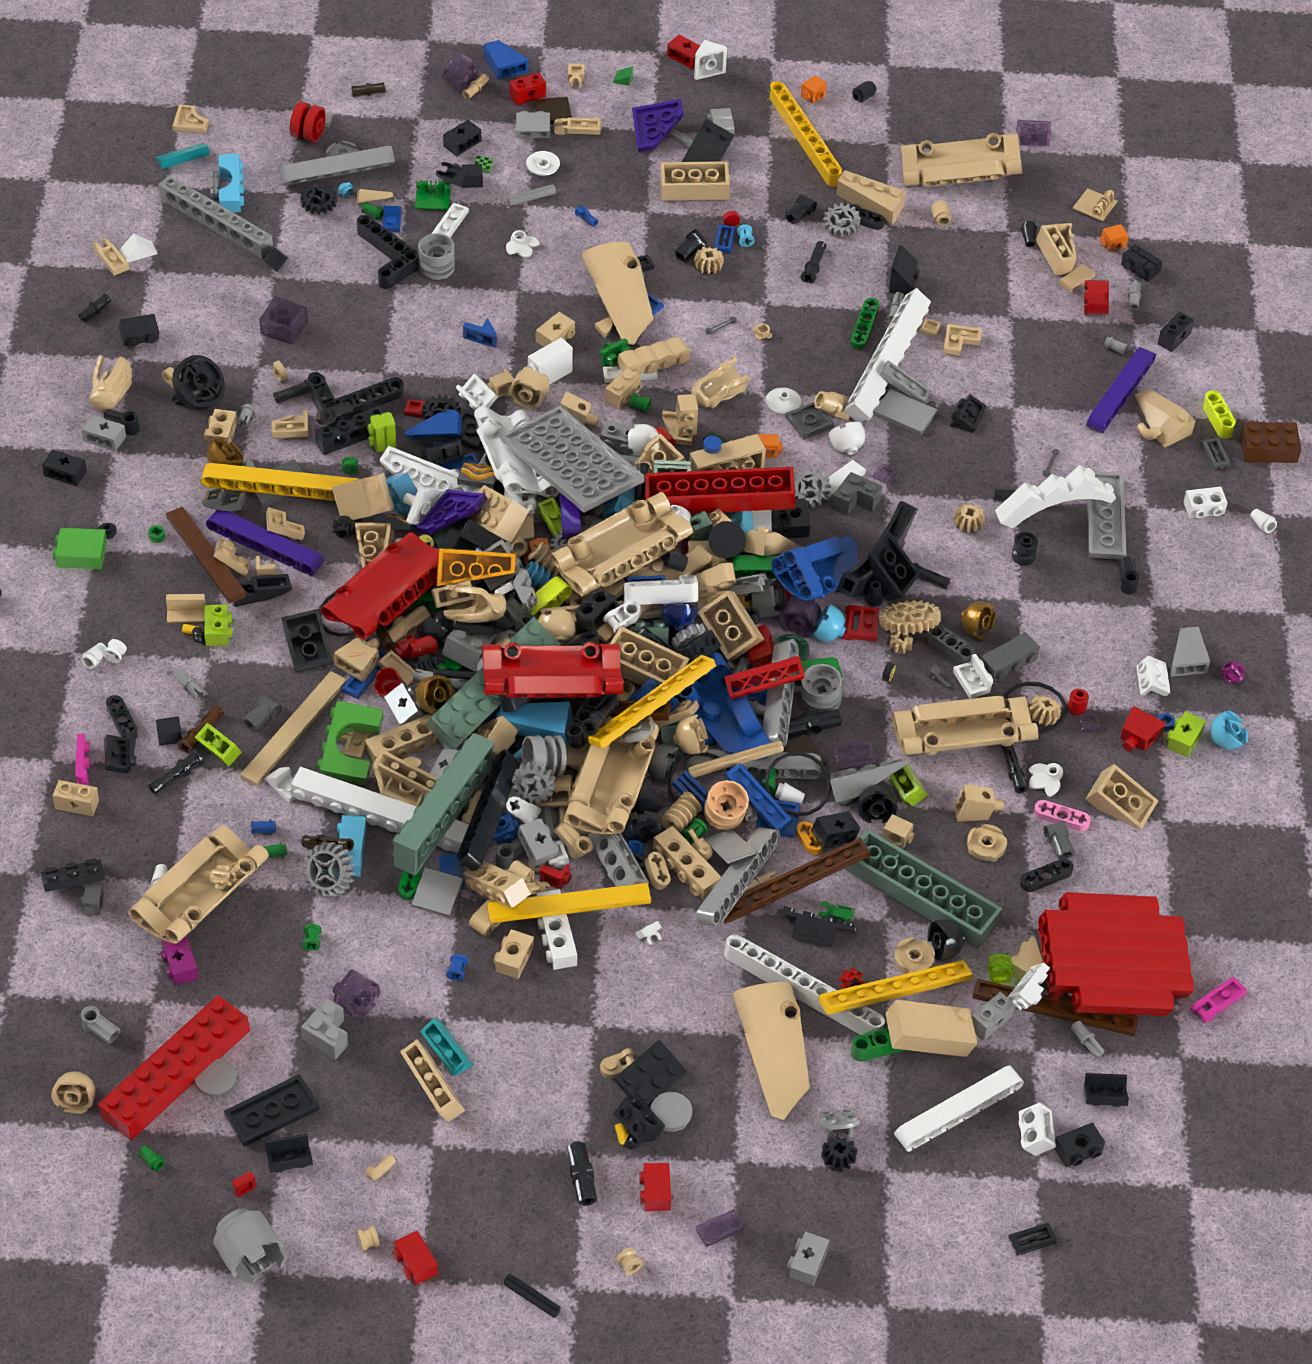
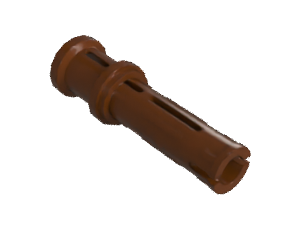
M215 705L195 728L189 729L188 735L178 741L179 748L187 754H191V751L194 750L193 748L199 743L195 736L207 723L213 726L224 715V711H221L222 708Z

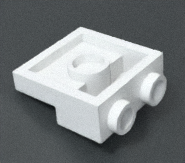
M1045 963L1032 966L1007 997L1015 1004L1016 1010L1021 1011L1022 1008L1027 1009L1032 1004L1036 1005L1042 998L1040 994L1044 989L1039 984L1047 978L1048 974L1046 972L1049 970Z

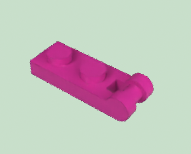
M77 734L75 765L77 784L89 786L86 769H89V757H86V753H90V742L86 741L85 734Z
M1233 976L1195 1002L1191 1010L1195 1014L1198 1013L1201 1016V1020L1206 1024L1217 1014L1245 996L1247 989ZM1206 1005L1210 1008L1208 1011L1204 1009Z

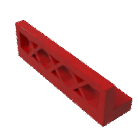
M799 656L725 676L730 699L805 679ZM797 671L800 672V674L794 676L789 675L790 673H794ZM779 677V679L776 681L770 680L772 678ZM761 682L760 685H758V686H753V685H751V684H755V683ZM742 687V689H741L740 691H737V692H733V691H732L733 689H737V688Z

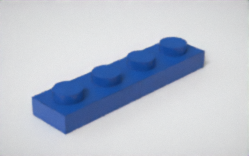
M741 763L725 773V778L728 781H735L742 785L747 791L750 806L772 829L780 831L791 823L792 819Z

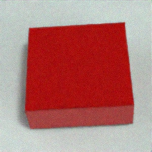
M408 399L404 415L422 418V405L425 404V401Z
M251 1171L232 1181L233 1191L237 1197L256 1188L255 1176Z

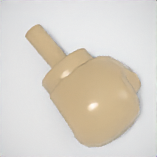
M690 829L688 832L694 840V843L691 845L707 861L713 853L711 846L704 841L703 837L698 839L694 830Z

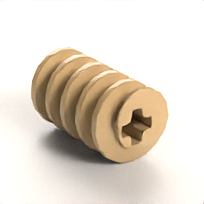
M543 542L539 543L531 551L528 560L535 558L534 562L540 563L539 567L543 566L546 569L544 572L549 571L551 573L550 577L554 575L562 579V575L550 557L553 550H548V545H543Z
M685 791L665 814L661 816L662 826L665 829L673 826L678 832L683 831L684 827L701 811V804L692 793Z

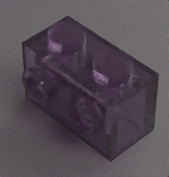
M1017 120L1016 133H1018L1019 145L1050 146L1051 122Z

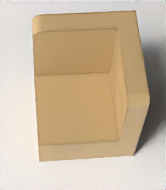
M256 556L257 576L276 575V565H260V556Z

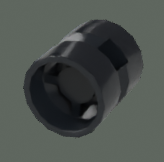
M1025 531L1015 536L1012 559L1015 563L1026 566L1035 561L1038 547V538L1035 534Z

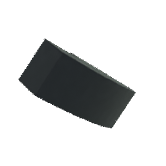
M288 574L251 576L250 582H239L246 592V597L233 602V605L237 607L266 601L291 591L292 586Z

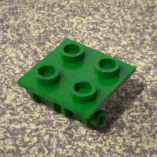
M420 180V182H416L415 209L449 210L450 183L438 181L437 185V181H435V185H432V180H430V185H428V181Z

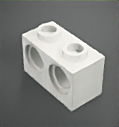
M1222 487L1186 491L1184 505L1189 518L1220 516L1225 514L1227 500Z
M1041 1103L1019 1111V1127L1021 1129V1145L1023 1149L1037 1156L1056 1148L1052 1111Z

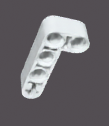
M685 574L680 575L679 580L628 582L624 584V603L629 600L637 601L639 605L697 602L698 580L695 575Z

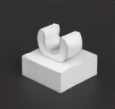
M658 921L635 932L638 939L644 938L647 946L653 944L650 939L651 936H654L657 941L662 939L660 933L656 932L661 929Z

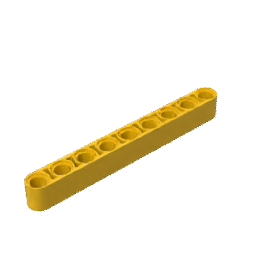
M773 82L770 85L769 98L825 182L831 187H837L838 179L842 175V168L787 87L782 82Z
M207 463L204 466L201 483L209 488H225L227 490L335 501L332 487L358 480V478Z

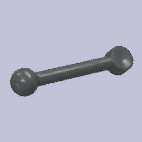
M732 316L730 317V320L726 322H723L712 328H706L705 332L707 334H711L712 331L718 328H721L730 323H735L736 317Z
M1053 449V455L1046 470L1043 471V476L1048 477L1050 475L1049 470L1056 455L1059 454L1058 449Z

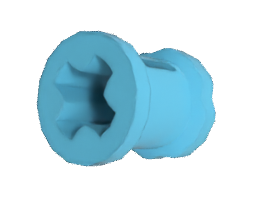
M747 224L738 227L739 244L743 247L752 246L755 242L752 236V227Z

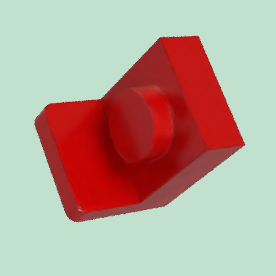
M543 864L540 869L539 881L547 882L550 886L561 890L564 884L568 885L571 880L570 865L566 864L562 871H558L554 867Z

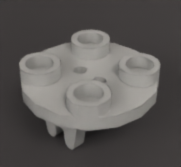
M852 1109L841 1110V1113L824 1111L820 1113V1118L818 1119V1125L826 1128L828 1139L829 1137L833 1138L832 1130L847 1129L849 1138L854 1137L853 1127L860 1124V1117L854 1114Z

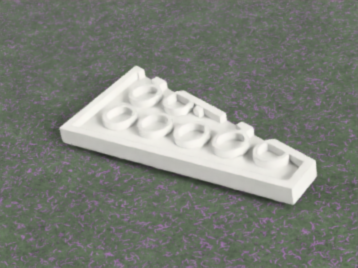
M390 446L387 447L380 458V463L393 475L407 472L417 490L419 487L438 489L443 493L447 489L477 493L480 487L458 485V473Z

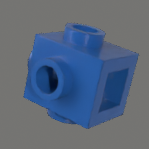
M511 813L501 815L493 835V839L498 845L508 844L518 838L517 833L519 826H521L518 818L514 819Z

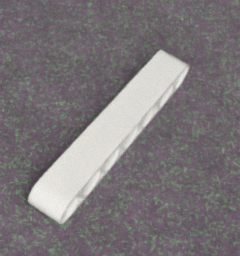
M1010 1065L901 1125L894 1135L906 1151L910 1152L912 1148L915 1149L929 1141V1138L933 1139L947 1131L946 1128L950 1129L963 1122L964 1118L968 1119L980 1112V1109L984 1110L998 1102L997 1099L1000 1101L1014 1093L1013 1090H1019L1023 1086L1024 1081Z

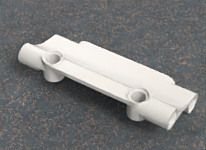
M487 407L477 408L474 416L479 428L476 431L492 465L494 475L503 484L508 495L534 493L546 498L558 496L560 492L501 442L500 435L530 421L527 413L523 410H518L510 416H502Z

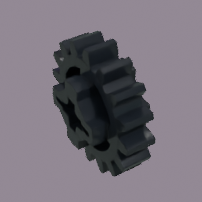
M319 183L317 186L312 184L311 188L305 187V191L301 192V206L305 208L306 212L311 210V214L315 212L318 215L321 212L327 214V210L333 211L332 207H336V191H332V187L327 188L326 184L320 186Z
M438 395V398L432 396L431 401L426 400V404L422 405L424 421L438 413L446 412V410H456L461 415L459 402H454V397L448 399V395H445L444 398L441 395Z

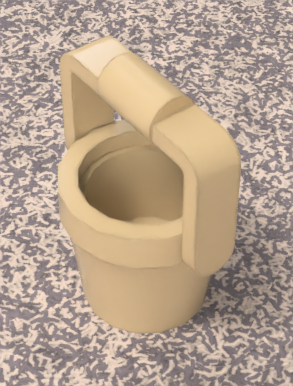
M823 391L816 395L814 405L817 409L845 420L850 418L845 411H841L848 402L845 395Z

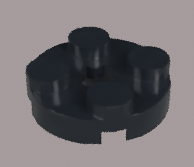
M644 811V814L637 815V812L631 813L622 835L630 840L648 843L649 839L662 832L660 817L649 811Z

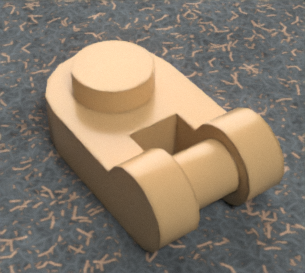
M625 1049L619 1054L603 1059L600 1064L601 1074L606 1078H615L635 1061L632 1049ZM626 1061L627 1064L622 1066L620 1062Z

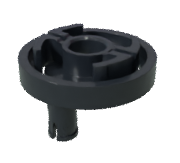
M192 355L180 361L173 371L172 383L176 394L173 395L172 400L173 402L178 400L175 404L184 403L191 408L201 410L213 406L223 396L225 389L224 377L220 368L211 359L201 355ZM203 382L204 387H200L197 383Z

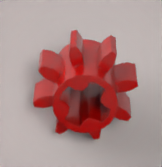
M851 967L850 971L843 970L842 976L838 977L843 983L840 985V988L845 989L865 984L861 979L864 974L860 971L857 972L853 967Z

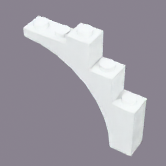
M1079 465L1066 478L1051 474L1038 487L1024 483L995 512L1001 524L1015 528L1026 518L1055 504L1076 499H1096L1112 503L1116 497L1113 493L1114 489L1109 483L1101 482L1094 477L1095 473L1092 469Z

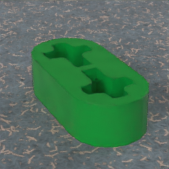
M421 869L415 876L413 875L412 879H409L410 873L403 871L398 887L399 896L402 899L411 900L414 898L421 879ZM409 885L411 890H409L408 893H405V890Z

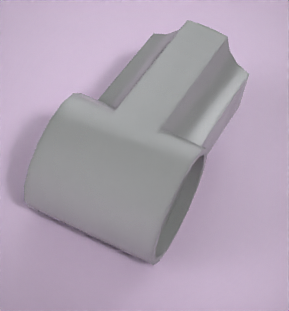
M88 1006L82 1010L81 1021L85 1031L94 1033L108 1045L118 1038L121 1033L120 1028L103 1017L96 1007Z

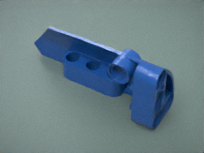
M850 536L840 539L834 537L804 548L797 547L785 551L774 558L771 562V567L779 582L797 598L804 601L823 598L836 590L844 572L851 570L859 563L857 555L858 543Z
M711 653L707 657L714 659L716 666L707 674L697 679L695 683L683 689L678 694L682 701L688 699L691 702L698 701L700 707L694 715L697 714V719H702L706 730L726 753L735 754L769 744L770 741L746 695L730 699L725 676L732 675L733 673L720 653ZM741 688L733 689L732 691L737 692L740 691ZM713 702L718 704L722 710L720 717L716 720L705 718L701 713L704 703Z

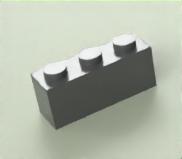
M1024 632L981 656V660L984 663L985 670L991 674L993 682L999 679L1003 680L1013 671H1019L1027 663L1035 662L1038 658L1040 646Z

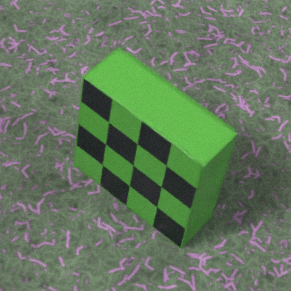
M477 156L474 164H482V172L489 174L493 165V158Z

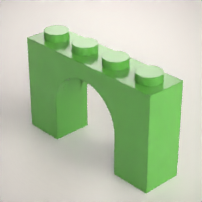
M337 701L336 707L331 709L330 719H332V723L327 725L326 736H328L327 742H323L321 753L324 754L323 758L318 760L317 770L320 771V774L350 784L367 786L371 770L370 761L345 756L338 750L337 742L344 734L352 731L379 735L383 721V709Z

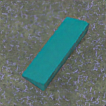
M200 143L157 156L156 159L161 168L164 169L210 155L209 147L205 143Z
M434 1017L420 1031L453 1076L474 1065L441 1020Z

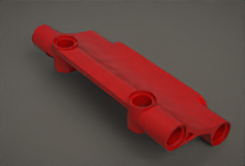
M408 533L397 543L388 545L343 586L339 587L335 591L336 596L321 608L323 616L329 621L342 622L349 625L360 639L366 640L378 629L377 625H388L437 582L439 549L426 544L414 533Z
M510 642L506 645H482L485 695H506V697L572 698L600 697L602 694H623L619 644L587 642L584 646H520L515 642ZM512 649L516 651L517 655L514 657L509 656L507 651ZM591 649L595 655L588 656L585 650Z

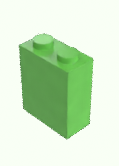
M60 528L59 535H56L55 539L57 548L53 550V560H56L57 567L102 569L107 544L105 530Z

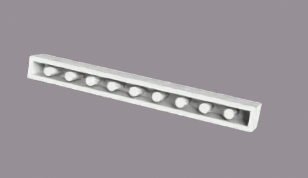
M917 288L905 295L844 408V411L856 422L868 421L873 416V410L879 405V399L886 392L885 387L890 383L881 377L879 373L888 360L897 366L904 358L905 350L909 348L911 339L917 333L916 329L922 324L923 316L929 311L928 307L931 301Z
M303 767L299 768L291 783V796L298 800L313 803L318 807L322 806L335 813L366 817L369 824L386 828L391 832L401 833L405 822L412 818L413 812L417 807ZM455 820L437 846L446 851L458 853L469 824Z

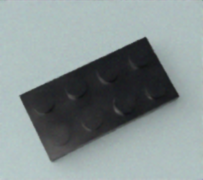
M298 1074L224 1110V1115L243 1147L320 1110L301 1075Z

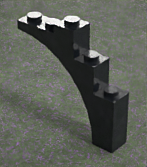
M900 501L890 522L876 544L886 532L890 531L903 549L906 543L904 540L918 508ZM868 554L855 567L843 573L837 590L852 598L866 595L870 583L875 580Z

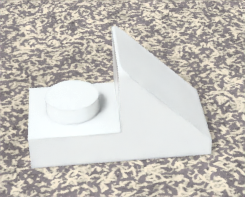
M289 767L278 768L264 778L288 803L295 799V797L291 796L293 778L291 777Z

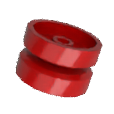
M302 101L298 102L290 119V135L299 139L304 137L306 141L316 143L324 130L326 121L325 108L317 105L311 106V104Z

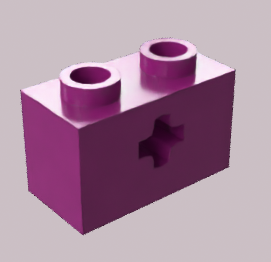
M187 935L177 944L163 942L164 950L160 952L163 963L167 962L169 966L166 967L168 979H173L174 985L199 979Z

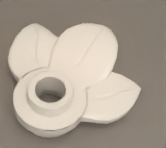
M518 230L513 232L511 241L506 244V251L509 255L518 253L523 258H529L532 255V248L538 247L540 244L535 237L527 236L525 232Z
M1038 763L1029 768V772L1033 775L1029 780L1030 789L1044 788L1048 797L1058 792L1061 786L1060 779L1063 776V769L1059 764L1051 763L1045 765ZM1056 770V773L1052 774L1050 771Z

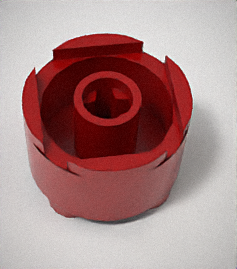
M1084 280V291H1088L1084 292V304H1088L1084 305V315H1109V280Z

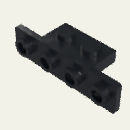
M784 906L783 909L778 908L777 911L778 914L796 918L792 934L793 938L832 947L836 928L854 933L858 931L854 927V923L842 921V924L835 923L834 918L823 916L822 919L815 918L814 913L803 911V914L795 913L794 908Z

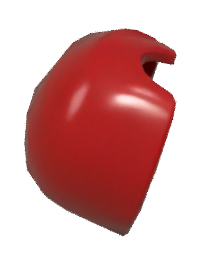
M387 667L375 674L376 683L373 686L376 693L380 697L385 698L387 694L403 683V680L396 669Z

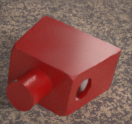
M1133 706L1120 737L1121 740L1125 741L1122 744L1123 748L1128 752H1132L1135 747L1145 751L1162 736L1166 723Z

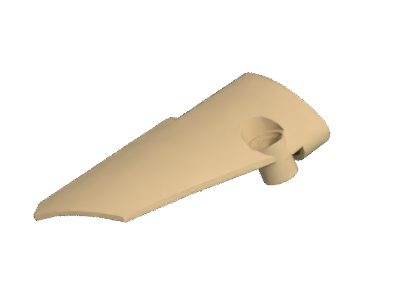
M610 242L592 247L582 254L584 264L590 277L594 280L597 292L621 340L625 338L628 340V345L634 346L643 331L654 320L640 262L629 242Z
M771 982L739 989L733 993V1001L745 1031L746 1043L759 1083H761V1089L763 1090L770 1115L784 1121L810 1089L800 1008L791 983ZM788 1011L796 1012V1015L792 1018L787 1017L785 1014Z

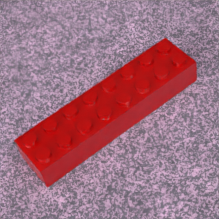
M793 467L645 473L646 500L659 492H663L670 506H681L686 508L690 514L703 511L712 513L717 508L722 512L795 509Z
M217 995L98 1103L101 1118L129 1140H133L195 1082V1078L216 1059L224 1056L250 1032L248 1017Z

